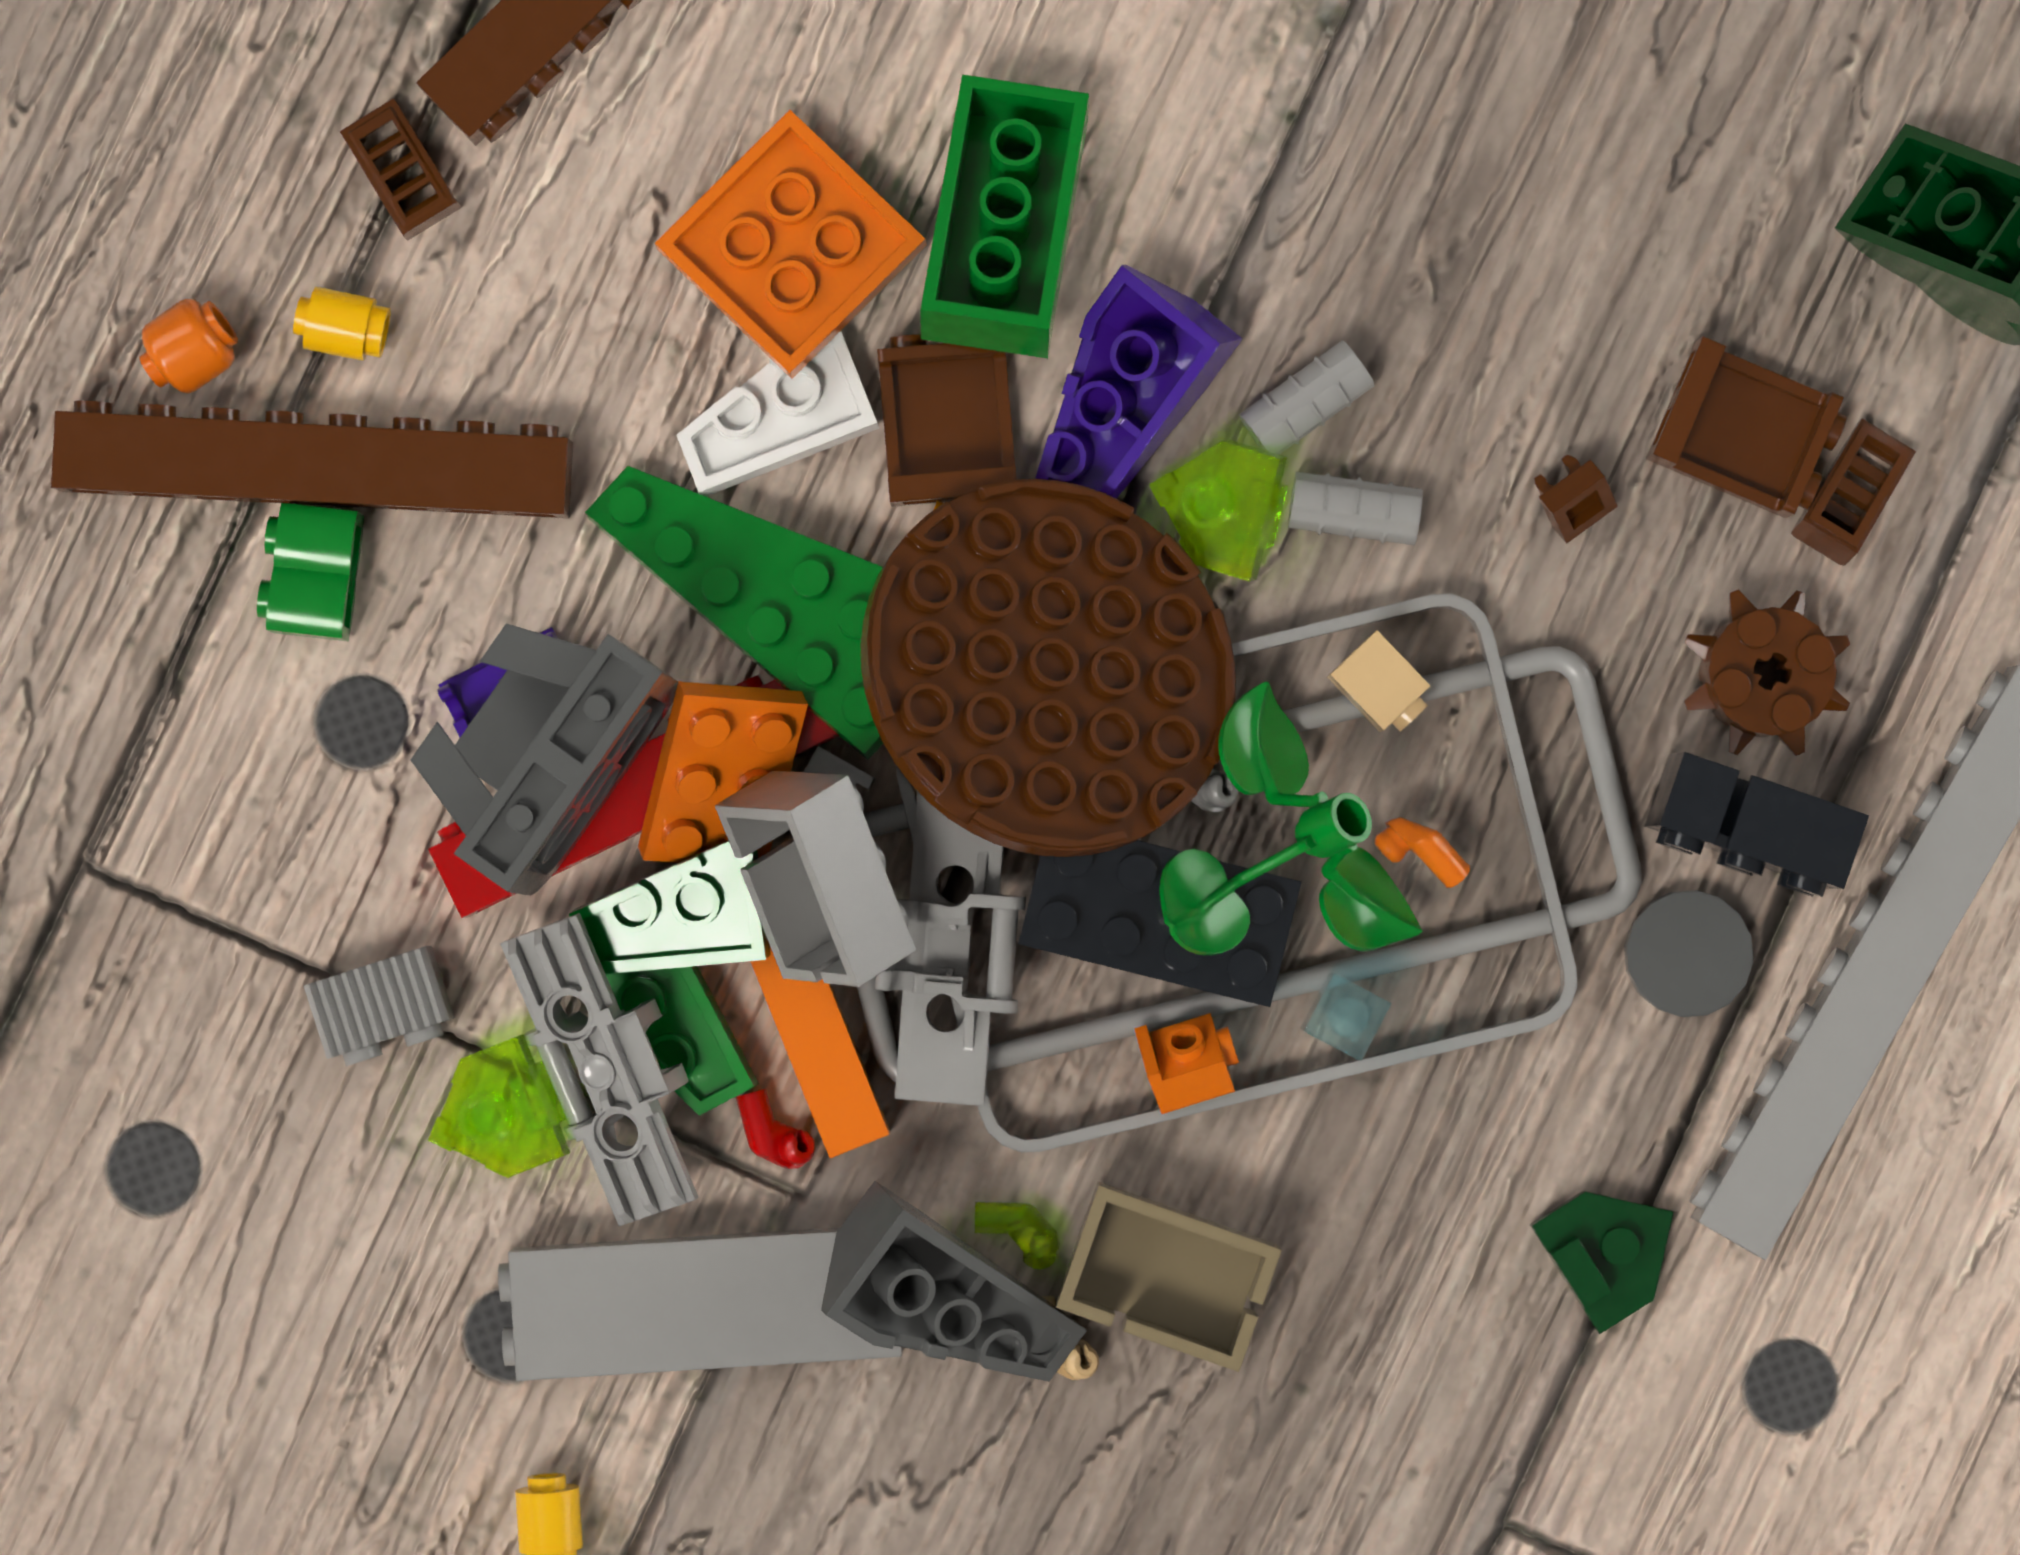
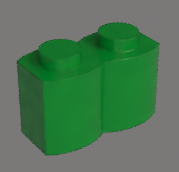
M281 503L279 516H270L268 518L264 546L266 554L274 555V566L271 580H261L257 597V616L266 618V630L276 634L349 642L355 603L356 577L362 546L364 515L358 511Z

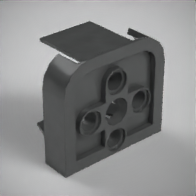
M506 623L479 662L506 669L507 671L456 744L452 742L441 725L436 722L410 760L466 835L454 854L507 892L531 896L550 879L563 863L645 747L672 705L678 681L609 634H607L600 646L595 650ZM480 779L497 790L494 797Z

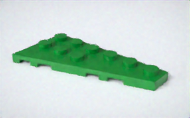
M627 466L585 511L589 520L786 690L802 691L808 703L807 708L863 757L869 760L883 742L872 719L865 695L861 671V636L868 599L877 576L883 567Z

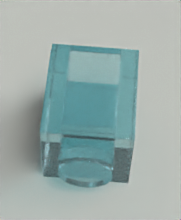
M1329 972L1300 1029L1362 1061L1392 1003L1335 973Z

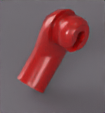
M766 1088L736 1096L748 1145L755 1155L785 1169H798L812 1159L815 1153L813 1137L807 1131L798 1130L774 1119Z

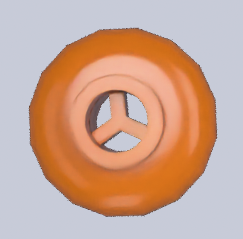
M187 298L179 301L144 326L142 340L146 352L139 356V360L148 376L158 387L163 388L170 383L180 392L189 394L197 391L233 365L234 352L232 346L238 343V338L226 317L211 301H207L202 305L194 299Z

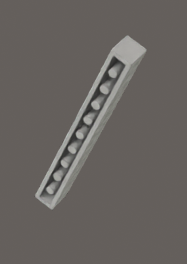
M2020 665L2007 667L2004 674L1995 671L1987 680L1976 701V704L1984 709L1972 730L1965 726L1959 730L1944 757L1945 760L1952 764L1940 785L1933 781L1930 782L1915 805L1913 815L1920 818L1908 841L1899 837L1890 848L1881 866V870L1888 873L1876 896L1867 892L1859 902L1849 921V925L1856 929L1844 951L1836 947L1826 959L1817 977V981L1824 984L1812 1007L1803 1003L1795 1013L1785 1033V1036L1792 1039V1042L1780 1062L1772 1058L1766 1064L1753 1089L1754 1092L1761 1096L1749 1117L1740 1113L1735 1118L1722 1141L1721 1147L1727 1149L1728 1153L1716 1173L1707 1169L1692 1192L1689 1202L1697 1207L1690 1218L1764 1260L1767 1259L2020 819Z

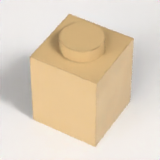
M1378 630L1373 632L1327 676L1379 732L1384 731L1391 724L1401 732L1428 706L1420 696L1431 685Z

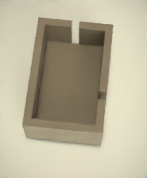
M1097 1181L1056 1298V1308L1111 1327L1115 1317L1114 1310L1125 1313L1122 1322L1123 1332L1239 1372L1258 1320L1255 1311L1244 1307L1247 1296L1250 1301L1263 1305L1282 1249L1275 1243Z

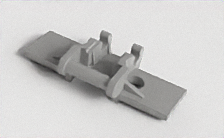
M918 791L910 898L897 899L908 916V930L916 951L878 974L875 979V990H903L895 1099L984 1106L992 1012L1016 1014L1018 1012V1000L1012 999L1018 912L1019 910H1025L1026 897L1001 894L1003 846L974 835L954 823L933 807ZM952 865L966 868L974 880L973 892L962 903L947 901L941 895L938 888V880L941 873ZM974 907L993 908L986 995L971 994L968 991ZM939 994H945L955 999L960 1009L965 1012L963 1022L955 1030H940L933 1025L929 1018L930 1003Z
M580 913L500 943L535 1025L534 1029L524 1034L529 1046L536 1045L569 1124L564 1127L568 1140L576 1139L577 1142L583 1140L618 1226L699 1198L658 1101L659 1098L689 1082L682 1063L670 1068L661 1069L651 1047L646 1031L652 1022L662 1017L655 998L647 1000L624 1012V1009L620 1010ZM567 995L579 998L587 1008L588 1017L580 1011L567 1015L560 1005L562 998ZM563 1043H566L570 1049L579 1072V1077L585 1085L596 1111L594 1114L590 1110ZM624 1115L629 1117L637 1127L638 1138L633 1146H625L617 1142L613 1124Z

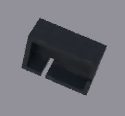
M1687 752L1668 755L1644 827L1659 832L1656 840L1657 844L1689 855L1693 853L1701 855L1703 847L1719 852L1716 864L1750 876H1753V874L1762 876L1764 868L1780 873L1777 885L1811 897L1814 895L1823 897L1826 889L1845 888L1869 815L1754 775L1750 776L1749 781L1738 778L1739 770Z

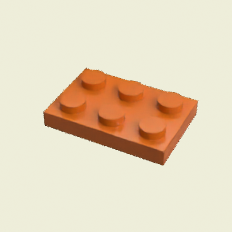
M678 681L638 844L643 860L678 863L728 841L715 805L771 771L791 772L808 707L802 691ZM773 840L757 849L758 858L771 850Z

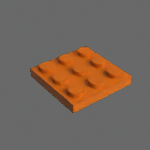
M789 110L655 242V245L665 258L793 379L927 246L926 239L798 116Z

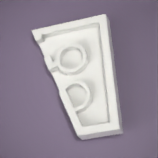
M841 331L793 379L769 358V364L742 386H735L676 435L699 494L707 497L879 429Z

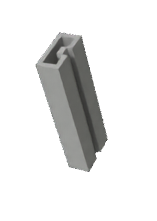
M840 1227L513 1248L508 1252L509 1263H502L498 1266L500 1301H511L513 1327L502 1329L503 1360L505 1366H515L516 1381L902 1357L903 1347L893 1346V1349L874 1346L821 1311L835 1237Z

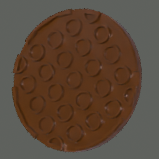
M1046 479L1007 480L981 486L976 491L964 494L950 502L946 501L926 515L910 530L890 554L878 574L869 596L862 627L861 671L871 716L883 744L910 784L933 807L970 833L1015 851L1040 856H1086L1115 850L1136 842L1154 832L1178 814L1198 794L1197 792L1209 777L1214 765L1220 760L1218 748L1220 729L1236 698V670L1231 638L1221 609L1215 608L1208 591L1199 578L1201 574L1199 568L1168 533L1162 535L1148 522L1134 514L1133 507L1106 493L1082 485Z

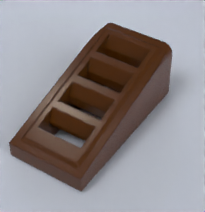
M394 98L340 131L390 216L407 241L462 208ZM393 121L399 131L366 150L361 140ZM406 142L411 152L379 171L374 161ZM419 163L424 173L392 192L387 182ZM431 184L436 194L405 212L400 203Z
M1862 418L1820 483L1810 507L1807 510L1804 509L1791 534L1837 564L1846 565L1858 554L1916 451ZM1859 448H1863L1889 464L1890 468L1887 473L1857 456ZM1846 471H1850L1876 487L1877 489L1874 494L1844 476ZM1833 493L1863 510L1860 517L1830 499Z

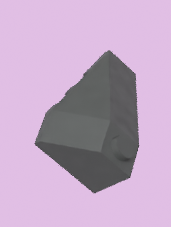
M876 1181L873 1182L836 1233L821 1311L874 1346L893 1349V1346L922 1351L927 1357L945 1360L946 1356L979 1363L985 1369L1050 1382L1087 1331L1080 1323L1056 1308V1306L922 1211Z

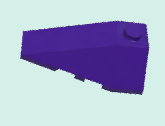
M1126 264L1121 265L1085 316L1079 335L1082 341L1072 373L1067 374L1061 393L1064 395L1060 412L1053 433L1048 435L1035 479L1059 480L1082 485L1106 493L1116 499L1205 392L1243 339L1192 298Z

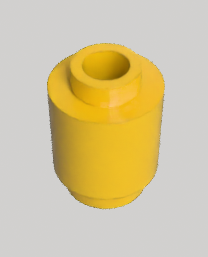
M315 287L311 298H299L294 317L293 334L303 336V349L360 361H364L367 355L381 358L387 341L391 308L378 306L376 298Z
M543 1473L528 1476V1487L515 1490L519 1553L526 1555H577V1550L583 1548L579 1485L566 1484V1474Z

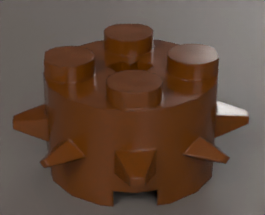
M1739 589L1729 593V622L1719 627L1713 635L1688 634L1684 643L1701 658L1698 674L1700 683L1702 682V685L1683 701L1687 710L1713 709L1712 712L1715 717L1730 727L1728 752L1734 755H1738L1755 736L1762 738L1776 735L1795 756L1805 753V726L1818 718L1823 710L1847 711L1850 702L1834 689L1837 675L1835 658L1850 645L1848 636H1825L1818 625L1804 617L1805 593L1796 590L1781 608L1770 607L1765 609H1757ZM1773 658L1778 663L1775 669L1781 671V678L1779 682L1770 683L1764 689L1758 684L1762 675L1753 672L1755 663L1766 662Z

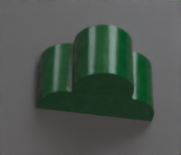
M1905 123L1835 226V229L1863 254L1894 274L1915 283L1939 306L1965 324L2000 342L2020 345V166Z

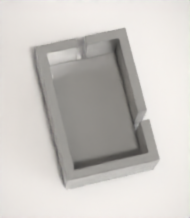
M771 771L715 805L735 858L748 856L788 830L791 831L793 836L740 869L783 979L818 982L823 979L824 983L860 987L916 951L908 930V916L903 906L896 899L885 870V856L874 842L863 813L864 804L862 797L852 784L849 775Z

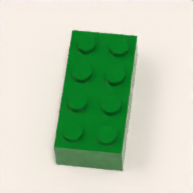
M962 74L920 309L922 340L1048 359L1087 131L1089 93Z

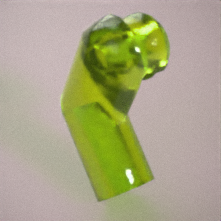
M975 1202L974 1233L1009 1234L1023 1251V1262L1030 1268L1041 1270L1050 1267L1055 1262L1057 1257L1056 1251L1060 1246L1057 1231L1036 1207L1029 1203Z

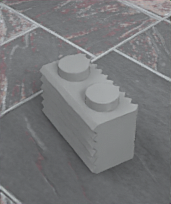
M432 946L421 947L304 985L326 1058L329 1059L343 1055L346 1066L383 1055L379 1042L403 1035L408 1047L442 1036L444 1034L440 1023L455 1018Z

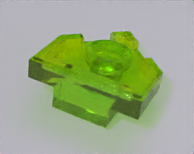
M1224 440L1202 452L1201 455L1178 469L1165 474L1149 484L1160 507H1165L1181 537L1179 542L1195 565L1248 582L1257 580L1264 549L1274 545L1288 485L1281 484L1287 457L1233 440Z
M524 1034L460 1059L451 1081L453 1085L442 1113L435 1121L428 1139L429 1142L448 1151L454 1150L484 1164L485 1168L506 1178L571 1153L559 1124L567 1119L543 1062L535 1063Z

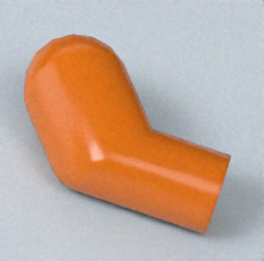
M1402 817L1385 822L1388 827L1378 833L1374 839L1375 846L1392 863L1400 862L1408 851H1412L1427 865L1446 888H1452L1462 882L1471 869L1470 865L1440 832Z

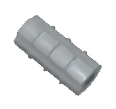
M1342 340L1321 356H1315L1313 362L1296 374L1289 375L1288 379L1268 394L1263 393L1260 400L1239 414V418L1259 448L1272 460L1293 444H1299L1300 439L1318 426H1324L1325 421L1343 408L1350 407L1353 401L1374 387V381L1354 351Z
M1296 471L1290 502L1288 528L1314 531L1318 535L1322 533L1348 536L1350 540L1357 537L1379 540L1382 544L1393 542L1415 545L1420 524L1423 489L1398 486L1392 482L1383 484L1363 481L1360 477L1354 480L1333 477L1329 473L1319 475Z

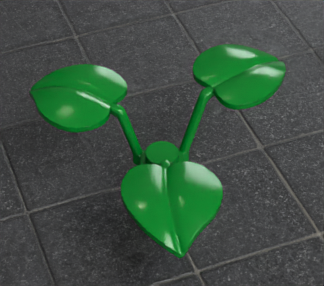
M1263 682L1247 691L1232 705L1219 733V756L1227 777L1233 786L1245 795H1255L1264 791L1265 797L1271 805L1308 807L1309 809L1301 814L1299 822L1296 824V843L1244 870L1227 880L1221 863L1206 851L1189 849L1173 856L1166 863L1162 871L1159 890L1163 919L1169 927V932L1173 939L1187 951L1198 955L1212 956L1234 948L1245 937L1250 925L1248 908L1234 891L1304 852L1311 856L1328 858L1321 867V873L1329 881L1320 890L1319 904L1329 929L1345 946L1358 951H1372L1419 935L1423 930L1398 887L1381 864L1370 853L1357 846L1358 843L1365 841L1369 837L1372 829V819L1366 804L1352 793H1341L1328 799L1327 794L1323 791L1314 795L1295 794L1304 786L1309 771L1308 756L1301 737L1293 723L1278 705L1269 682Z

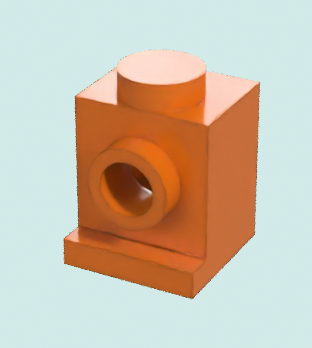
M1211 1013L1149 1032L1147 1025L1134 1028L1147 1077L1161 1114L1235 1092L1228 1066L1240 1063L1229 1027L1216 1030Z

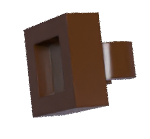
M1566 455L1561 459L1569 475L1556 485L1549 484L1541 474L1534 478L1540 493L1539 499L1554 530L1566 544L1618 507L1605 476L1591 459L1581 466L1579 461L1570 455Z

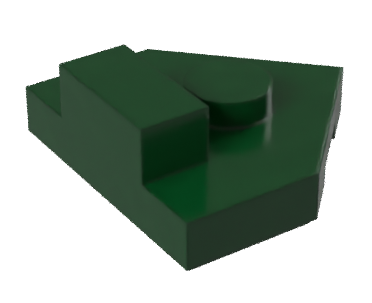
M1582 1191L1530 1224L1535 1235L1599 1334L1654 1300L1673 1211Z

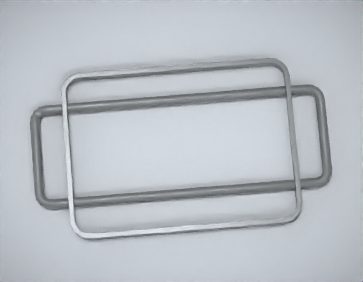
M1431 594L1232 643L1234 657L1428 609L1448 608L1461 613L1472 623L1478 636L1484 661L1422 676L1431 686L1420 697L1425 702L1490 686L1545 909L1281 973L1278 975L1272 1002L1551 933L1560 968L1561 985L1556 999L1546 1010L1530 1017L1237 1088L1235 1092L1165 1114H1161L1160 1108H1155L1042 1137L1022 1138L1009 1133L998 1123L992 1110L986 1087L985 1105L978 1106V1110L988 1133L1001 1145L1021 1153L1042 1152L1539 1030L1556 1022L1571 1006L1577 990V969L1567 929L1607 920L1625 912L1636 900L1642 884L1641 863L1596 681L1589 665L1574 651L1560 646L1538 647L1500 657L1494 632L1485 613L1472 601L1454 594ZM1549 671L1563 674L1571 686L1617 874L1615 885L1609 892L1566 904L1560 903L1506 685L1507 681ZM1344 695L1283 710L1298 733L1364 717ZM897 767V779L903 804L866 812L864 816L872 837L910 828L914 844L917 800L913 786ZM875 976L860 987H857L873 1055L880 1070L893 1082H896L898 1046L884 990H875ZM1203 992L989 1045L987 1072L1135 1036L1134 1028L1147 1025L1149 1032L1205 1014L1211 1013L1213 1017L1257 1006L1258 1004ZM951 997L959 1027L963 1022L965 1012L960 1009L957 1001Z

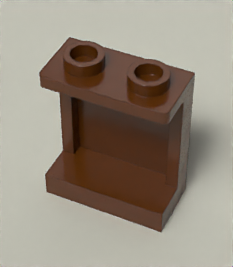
M921 334L889 338L890 348L877 349L891 507L930 504L937 501L950 502L987 484L1017 480L1006 352L948 343L928 345V340H922Z
M1702 336L1693 345L1646 456V460L1783 518L1794 515L1798 506L1807 510L1822 480V474L1814 471L1822 449L1826 448L1830 451L1834 449L1847 420V415L1838 412L1844 397L1834 392L1829 394L1822 393L1725 352V345Z

